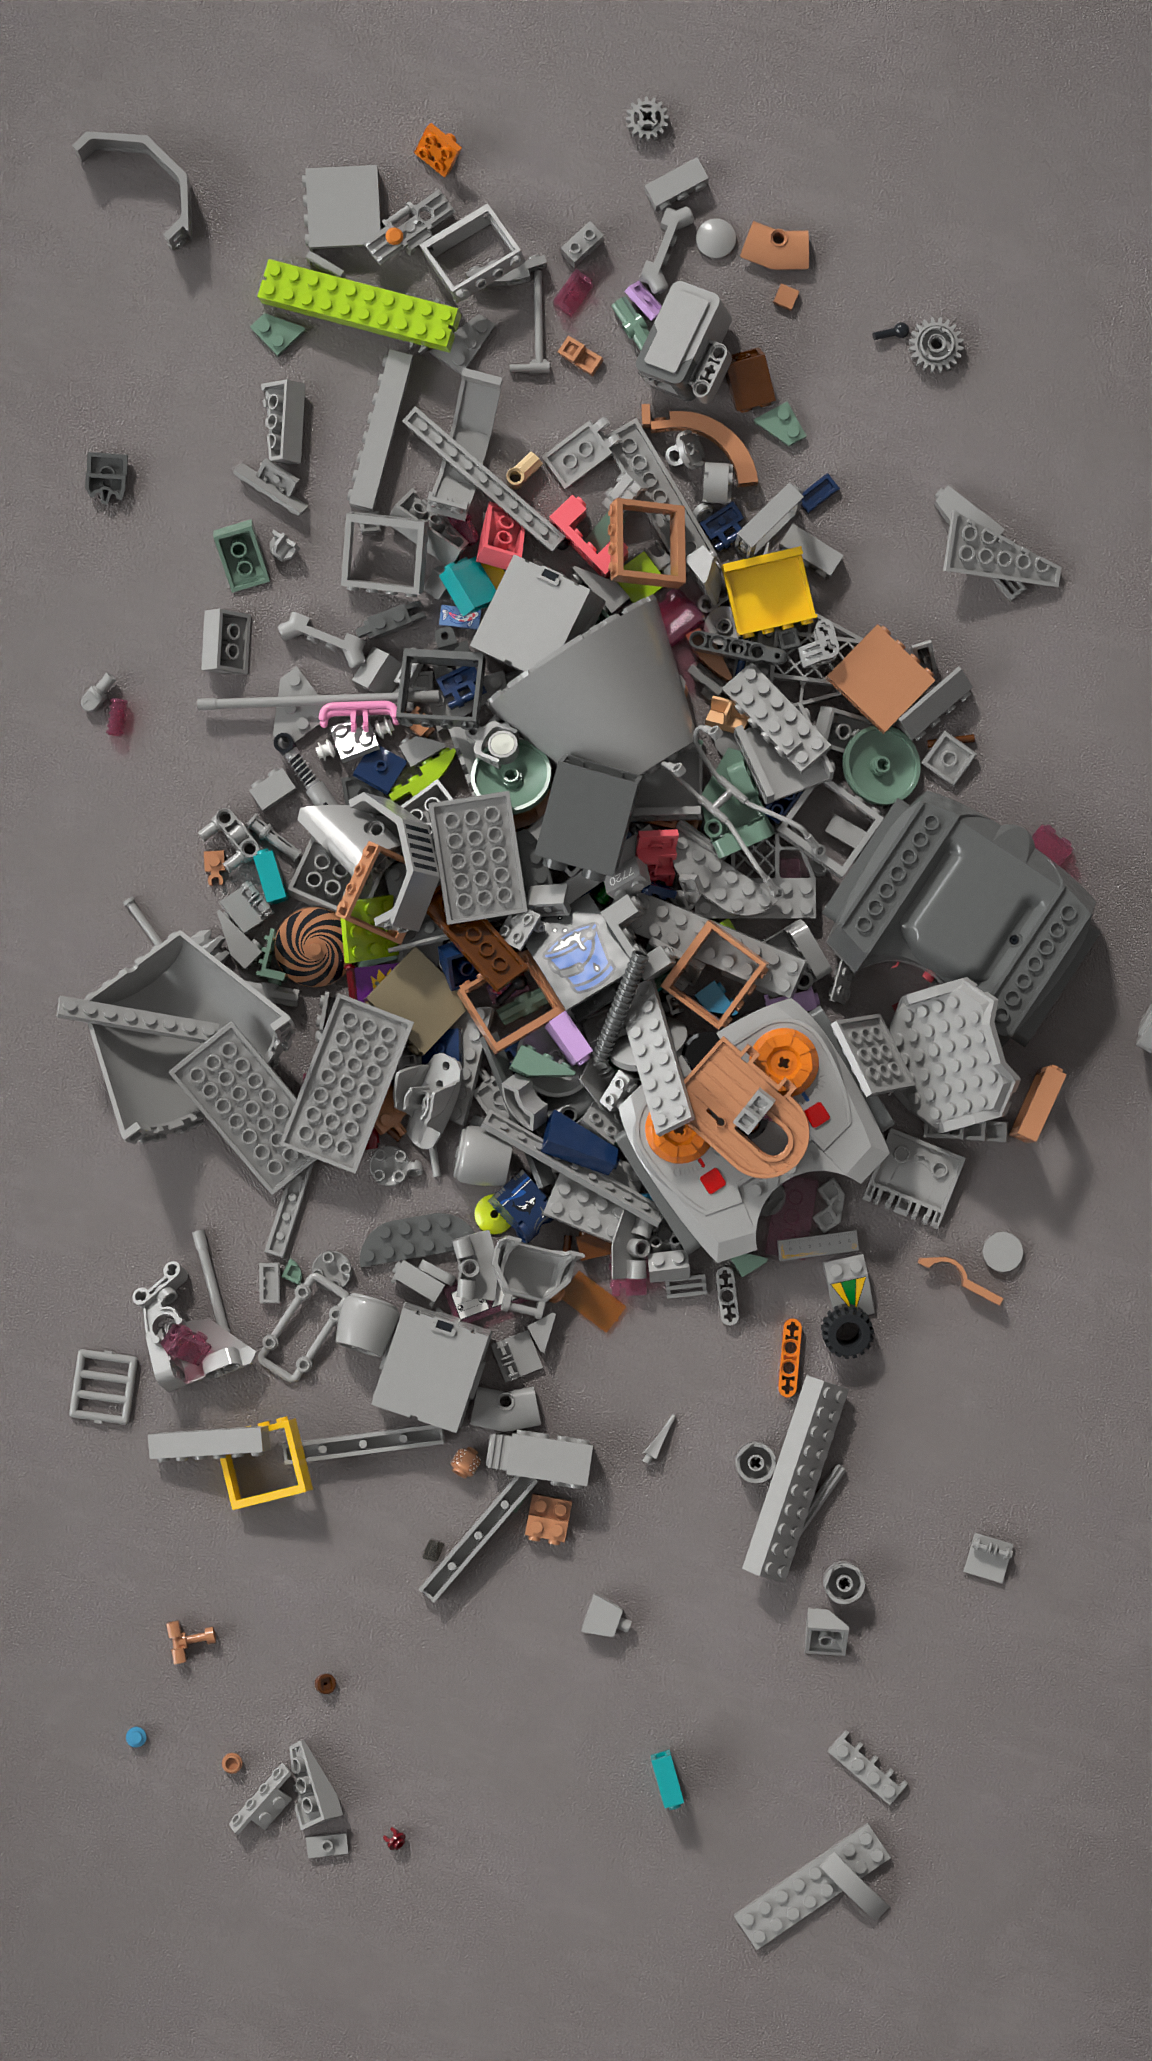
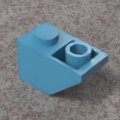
M715 981L694 996L700 1005L710 1013L721 1015L726 1012L734 1001L732 998L728 1000L724 994L727 991L720 982L716 984ZM735 1010L731 1016L737 1015L738 1012Z

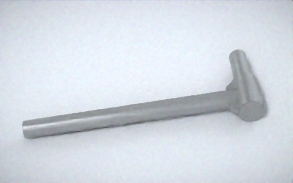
M541 270L534 271L535 359L530 364H510V372L550 373V364L546 359H543Z

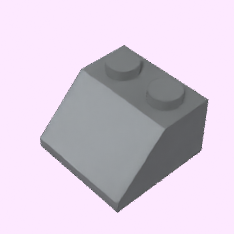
M703 545L686 556L685 560L693 581L711 604L715 606L724 581L721 576L722 568L718 564V559L712 550L708 551Z

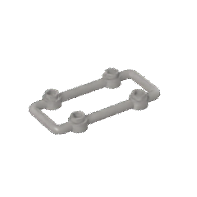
M319 1273L310 1274L304 1283L296 1287L295 1298L273 1332L263 1338V1347L258 1354L260 1364L290 1383L297 1382L303 1373L311 1370L313 1367L312 1359L336 1322H338L344 1299L350 1296L346 1290ZM317 1281L342 1297V1300L338 1305L330 1309L329 1320L307 1354L297 1360V1369L291 1375L268 1360L266 1356L270 1350L278 1347V1337L302 1300H306L311 1296V1286Z

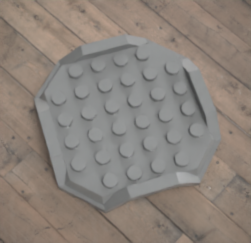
M968 977L901 997L888 1029L915 1083V1086L910 1089L895 1091L893 1094L911 1113L938 1133L1006 1116L1011 1105L1010 1098L1012 1093L1016 1092L1021 1078L1005 1061L994 1023L999 999L989 992H983L977 988L978 985Z

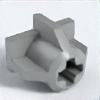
M275 530L272 531L274 537L270 541V553L280 561L292 559L301 548L291 541L285 533L280 534Z

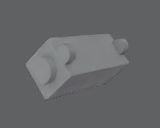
M403 1260L402 1263L398 1261L392 1271L395 1273L391 1280L392 1284L396 1280L402 1282L430 1299L429 1306L431 1307L446 1285L406 1260Z

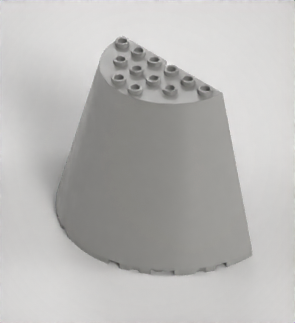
M650 595L646 599L643 598L627 606L622 611L624 615H611L591 627L587 632L567 642L537 662L532 668L510 681L505 689L502 691L500 689L485 702V705L500 720L508 722L510 727L517 729L519 736L523 740L528 741L546 754L549 763L556 769L558 761L564 754L641 775L643 780L645 779V773L651 774L662 768L661 763L663 761L667 763L679 757L678 752L683 749L687 752L694 747L693 733L695 726L655 595Z
M181 930L171 933L163 943L155 945L148 954L137 958L134 967L122 969L115 978L104 982L100 989L89 993L84 999L219 1024L218 1031L230 1021H233L272 1069H275L280 1063L279 1056L283 1050L285 1052L289 1050L293 1042L291 1039L295 1035L293 1030L295 1025L288 1014ZM88 1023L119 1130L125 1141L136 1144L137 1140L141 1144L166 1140V1135L170 1133L183 1134L205 1123L203 1121L205 1115L168 1073L169 1070L203 1043Z

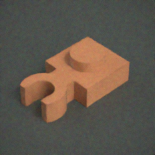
M224 850L204 852L205 872H211L208 878L210 886H213L212 880L214 878H219L220 885L224 884V879L220 875V871H226V868L223 866L225 862Z

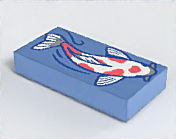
M441 605L439 626L478 630L481 610L463 617L457 606Z

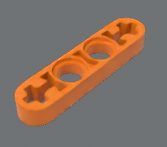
M793 1318L786 1320L783 1325L778 1391L784 1397L793 1396L797 1390L802 1326L797 1319ZM791 1322H795L794 1324L798 1326V1330H794L793 1335L794 1337L798 1336V1340L785 1339L786 1335L790 1336V1330L787 1329V1325H791ZM788 1342L796 1344V1351L789 1354L786 1352L785 1345ZM787 1362H792L795 1366V1370L791 1374H787L783 1370V1366ZM782 1375L786 1377L794 1376V1381L790 1380L789 1385L793 1387L789 1394H785V1390H782V1386L786 1385V1379L782 1380Z

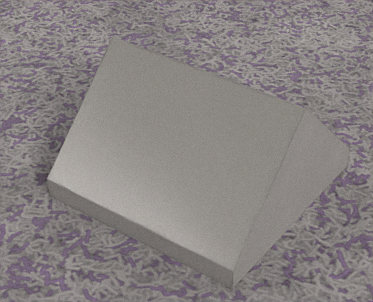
M372 647L365 658V663L360 666L352 681L371 693H392L397 685L394 680L402 667V663L390 654Z

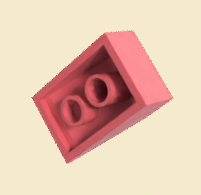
M489 501L476 561L507 570L514 554L522 558L525 529L496 503Z

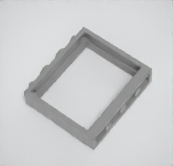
M488 203L419 244L425 258L457 303L467 299L480 289L485 288L490 283L502 278L505 274L525 263L520 248ZM489 224H492L511 253L454 287L435 260V257Z
M789 482L737 533L734 548L744 559L753 557L799 512L804 496L802 495L803 491L795 484L792 485Z
M360 512L346 513L341 586H347L348 590L366 588V592L378 593V590H384L389 595H398V592L405 593L407 597H417V594L423 593L429 520ZM354 522L418 530L414 586L350 579Z
M831 779L822 784L874 820L843 866L825 854L821 857L814 855L808 842L787 828L788 824L783 821L775 833L841 879L884 818L878 809L874 807L869 808L864 804L865 800L857 795L854 797L848 793L849 789L840 783L837 785ZM815 786L804 790L786 815L787 818L792 820Z

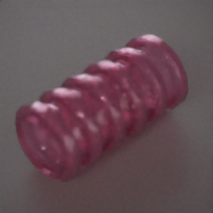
M112 698L110 699L112 705L109 706L111 711L108 712L110 718L107 719L109 724H107L108 730H106V733L112 736H123L122 729L125 728L123 723L126 721L124 717H126L125 711H127L125 706L128 704V701Z

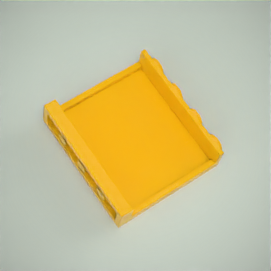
M802 546L721 565L737 637L743 636V639L755 636V632L762 631L763 634L775 632L774 628L781 626L782 630L793 628V624L801 622L802 625L814 623L813 619L818 616L815 614L802 558Z

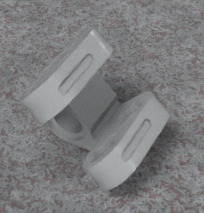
M827 619L818 621L813 632L814 642L798 648L803 668L822 666L832 663L836 659L839 652V644L831 621Z

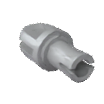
M106 672L96 686L91 685L81 699L82 708L87 712L98 710L107 699L106 692L116 679Z

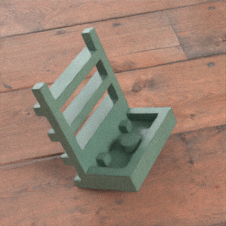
M271 928L269 936L265 935L264 937L267 941V947H262L261 951L265 954L264 960L259 959L262 968L261 972H256V975L268 979L269 983L281 986L282 982L287 983L288 977L286 973L270 970L277 934L275 929Z

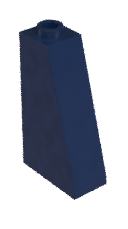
M553 1110L546 1122L541 1152L609 1176L613 1169H617L620 1158L617 1157L618 1148L559 1111Z

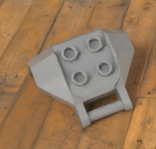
M513 1236L503 1237L499 1239L495 1247L492 1267L504 1294L501 1311L508 1312L510 1310L531 1315L535 1319L541 1320L545 1302L571 1282L576 1261L585 1258V1255L571 1250L564 1252L528 1245L521 1242V1238ZM513 1296L537 1302L536 1308L511 1303V1298Z

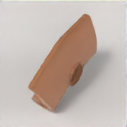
M753 221L740 257L772 270L809 269L808 230L784 231L783 229H774ZM779 236L783 239V243L776 244L773 238Z

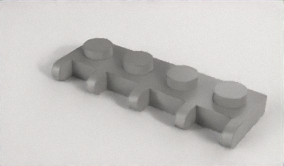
M845 1730L828 1749V1752L885 1802L891 1805L908 1783L905 1780L900 1785L895 1783L890 1778L894 1770L890 1768L886 1774L874 1764L879 1757L874 1755L871 1760L866 1758L859 1752L863 1744L859 1742L855 1747L845 1739L849 1734Z

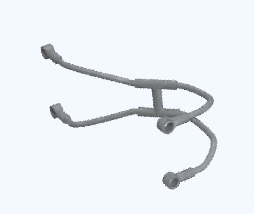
M699 725L693 733V744L709 771L726 791L712 804L681 778L686 772L685 767L681 763L674 764L663 761L661 765L696 797L702 806L729 827L748 859L763 878V882L770 890V895L775 899H781L784 896V890L764 873L733 824L729 821V818L719 809L734 796L742 804H746L750 808L777 818L800 830L805 836V840L811 846V852L814 855L823 856L826 848L819 844L803 826L785 816L750 802L722 775L720 776L699 745L698 734L703 730L713 740H717L723 735V732L719 726Z

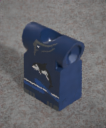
M523 1170L517 1173L488 1200L493 1208L515 1229L517 1236L522 1239L521 1242L526 1244L538 1235L543 1224L551 1223L554 1220L543 1215L548 1199Z

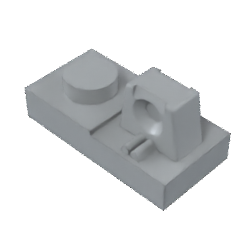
M697 660L687 670L691 673L690 675L694 680L705 684L701 693L709 700L723 692L722 687L726 684L700 661Z

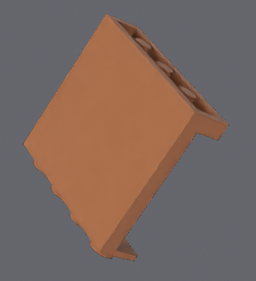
M877 624L827 675L826 680L884 734L935 682L933 678L935 675L928 668L924 669L920 666V660L912 653L909 655L904 650L906 647L899 640L895 641L890 637L891 632L885 626L880 627Z

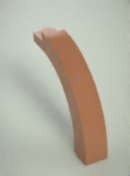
M670 411L668 420H666V417H658L651 421V433L691 430L693 431L692 433L709 439L724 452L730 463L733 464L737 487L758 485L757 471L749 451L737 435L719 421L688 411Z

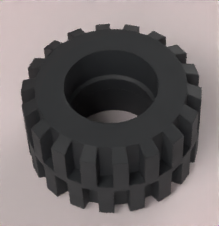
M842 1304L841 1308L835 1306V1310L833 1312L829 1310L827 1312L828 1317H824L822 1320L824 1323L821 1325L822 1338L832 1354L835 1353L837 1357L843 1356L844 1359H849V1356H852L853 1359L857 1358L858 1353L863 1355L865 1353L864 1349L869 1350L871 1347L869 1343L874 1340L872 1336L874 1334L873 1325L866 1312L864 1313L860 1307L856 1308L852 1304H850V1307H847L846 1304ZM852 1322L859 1326L858 1333L850 1340H841L836 1336L838 1328L844 1323Z

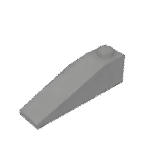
M301 1740L289 1746L291 1770L295 1774L296 1779L293 1791L297 1792L298 1803L295 1804V1812L301 1830L332 1821L342 1816L343 1812L338 1796L306 1742Z

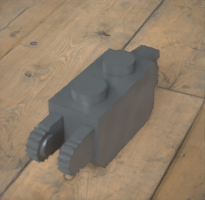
M420 600L407 605L404 603L367 617L368 620L363 622L365 626L355 629L358 638L369 636L370 639H379L412 626L413 622L425 618L426 614L425 612H420L410 617L408 611L419 608L422 603Z

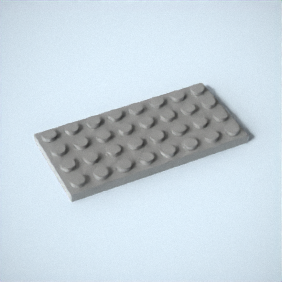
M338 993L279 1145L356 1174L414 1022Z
M230 1021L169 1070L168 1073L271 1195L317 1160L279 1145L297 1098L233 1021Z

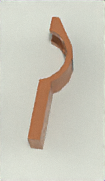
M947 1257L919 1258L917 1263L928 1268L934 1263L941 1261L951 1263L960 1272L962 1287L1000 1306L1003 1298L968 1280L963 1266L956 1260Z

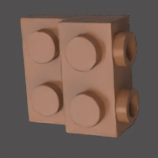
M532 1494L525 1535L529 1536L528 1539L533 1541H540L541 1538L549 1539L548 1543L560 1545V1542H565L572 1501Z

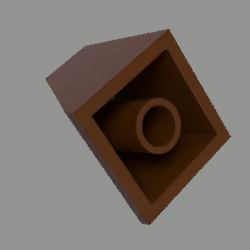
M757 347L732 354V361L725 376L735 409L743 413L751 411L752 407L759 405L760 407H766L771 405V402L776 401L766 356L763 351Z

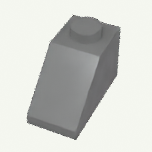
M409 736L402 740V745L399 746L412 769L426 759L434 757L446 749L444 743L419 736L414 738Z

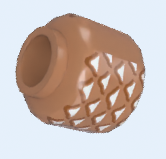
M471 1447L459 1449L451 1461L452 1471L465 1479L467 1476H474L481 1464V1459L477 1456L478 1451Z

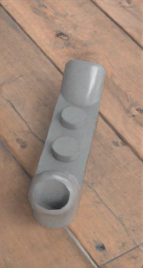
M669 207L666 208L660 228L666 230L656 259L654 263L646 260L639 281L647 283L655 295H659L668 289V283L661 269L663 265L667 266L670 258V254H668L670 246L674 248L678 237L675 235L676 231L692 224L694 221L689 207H683L677 211Z
M292 612L289 621L278 626L284 641L305 635L307 640L312 643L318 644V642L326 644V648L332 651L342 650L351 668H357L366 661L362 652L366 641L349 633L342 640L309 626L310 618L299 613Z

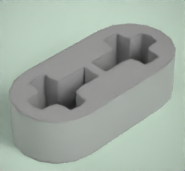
M424 1259L418 1267L420 1270L450 1286L453 1285L456 1279L452 1274Z

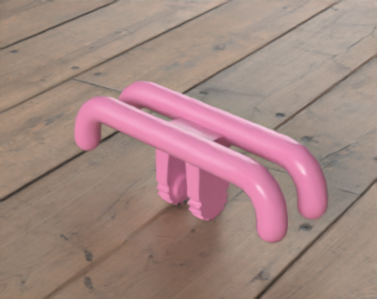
M391 701L332 702L324 705L319 713L320 726L322 728L328 726V720L331 717L351 716V733H356L357 716H363L364 732H369V715H389L392 717L394 725L400 724L396 718L397 706Z

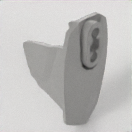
M445 1053L433 1055L426 1065L419 1064L402 1069L395 1076L393 1090L394 1107L410 1115L406 1134L421 1149L435 1148L449 1121L460 1091L463 1073L462 1066L459 1061Z

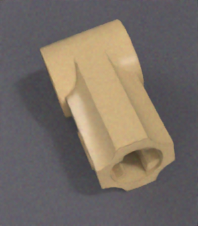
M530 452L514 468L509 469L506 475V483L509 488L514 490L521 488L524 482L543 465L534 453ZM512 475H518L520 476L521 480L518 482H512L510 480V477Z

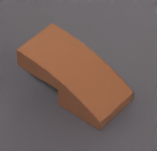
M570 336L566 338L558 350V354L591 376H594L604 361L601 356L587 349L584 344Z

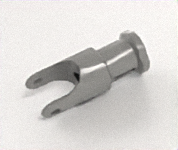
M657 540L655 541V545L662 554L661 557L653 556L648 548L645 547V553L657 569L665 575H671L670 556Z

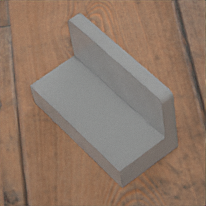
M568 885L530 886L526 901L527 909L542 915V917L570 915L571 907L566 900Z

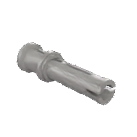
M254 814L245 827L253 830L259 835L260 839H266L295 862L302 851L276 833L271 824H266L258 818V814Z

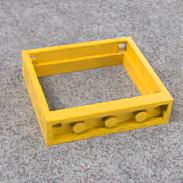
M286 1416L276 1419L277 1423L270 1425V1421L258 1423V1426H268L269 1431L280 1428L285 1429L298 1485L242 1499L231 1454H225L226 1458H220L232 1510L313 1490L296 1418L288 1420Z

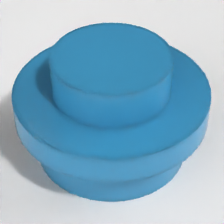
M132 1727L126 1734V1741L132 1747L142 1746L147 1738L146 1732L141 1727Z

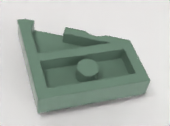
M266 313L250 326L251 330L277 357L306 331L302 326Z
M788 401L753 420L757 426H761L770 435L778 438L788 447L806 438V434Z

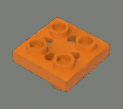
M430 123L426 127L414 153L445 178L450 173L462 147L456 143V138L453 134H445Z

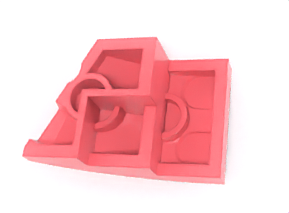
M678 829L638 831L635 856L647 864L650 880L655 882L661 880L666 882L668 886L673 885L675 877L673 860L677 858Z

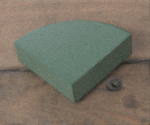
M290 1258L281 1277L298 1285L301 1284L302 1272L299 1265Z

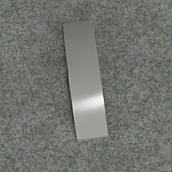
M835 1852L820 1865L828 1876L875 1921L890 1907Z

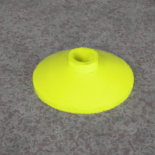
M490 1194L478 1202L475 1208V1220L483 1231L489 1230L490 1234H500L507 1231L511 1226L499 1213L497 1218L491 1217V1212L495 1209L488 1202L494 1195Z

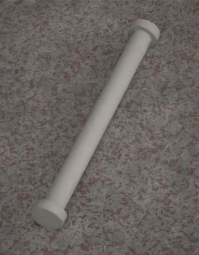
M133 896L123 902L124 906H128L154 945L163 943L135 904Z

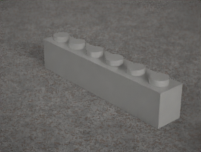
M268 1426L161 1432L148 1435L150 1459H157V1462L170 1461L169 1458L175 1457L176 1461H185L191 1456H194L195 1460L207 1459V1455H213L214 1459L226 1458L225 1454H232L233 1458L244 1457V1453H251V1456H262L263 1452L270 1450Z

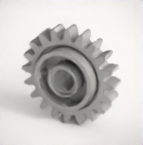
M931 317L930 324H928L924 319L922 322L923 327L917 324L916 330L918 332H911V336L915 339H909L908 343L914 346L909 347L908 351L915 352L911 359L918 358L916 366H919L921 363L924 364L923 371L927 367H930L931 373H933L935 368L941 373L942 367L948 371L950 369L949 363L955 366L957 363L955 359L961 358V354L958 352H962L964 347L959 345L963 343L964 339L957 338L960 336L961 331L954 332L956 324L951 327L948 326L950 320L943 324L941 317L938 319V322H935L934 318ZM931 342H939L941 344V348L934 349L931 346Z

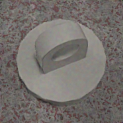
M681 431L677 435V444L667 449L665 457L670 465L678 466L684 463L688 468L695 470L704 464V461H702L705 455L704 449L698 436L691 434L693 431ZM674 450L679 453L680 458L678 461L673 458Z

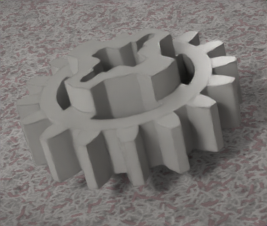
M645 96L643 102L638 98L637 105L631 103L632 110H627V115L630 116L626 117V123H630L627 129H633L632 136L634 137L638 134L640 141L643 137H646L647 142H649L652 136L657 140L658 133L660 135L664 134L662 128L667 129L668 127L666 121H669V116L664 115L667 113V108L661 109L662 102L656 104V98L648 101V97ZM658 113L661 118L660 124L656 120ZM635 115L639 119L637 124H635L634 122ZM644 117H645V118L651 117V121H649V120L644 121Z

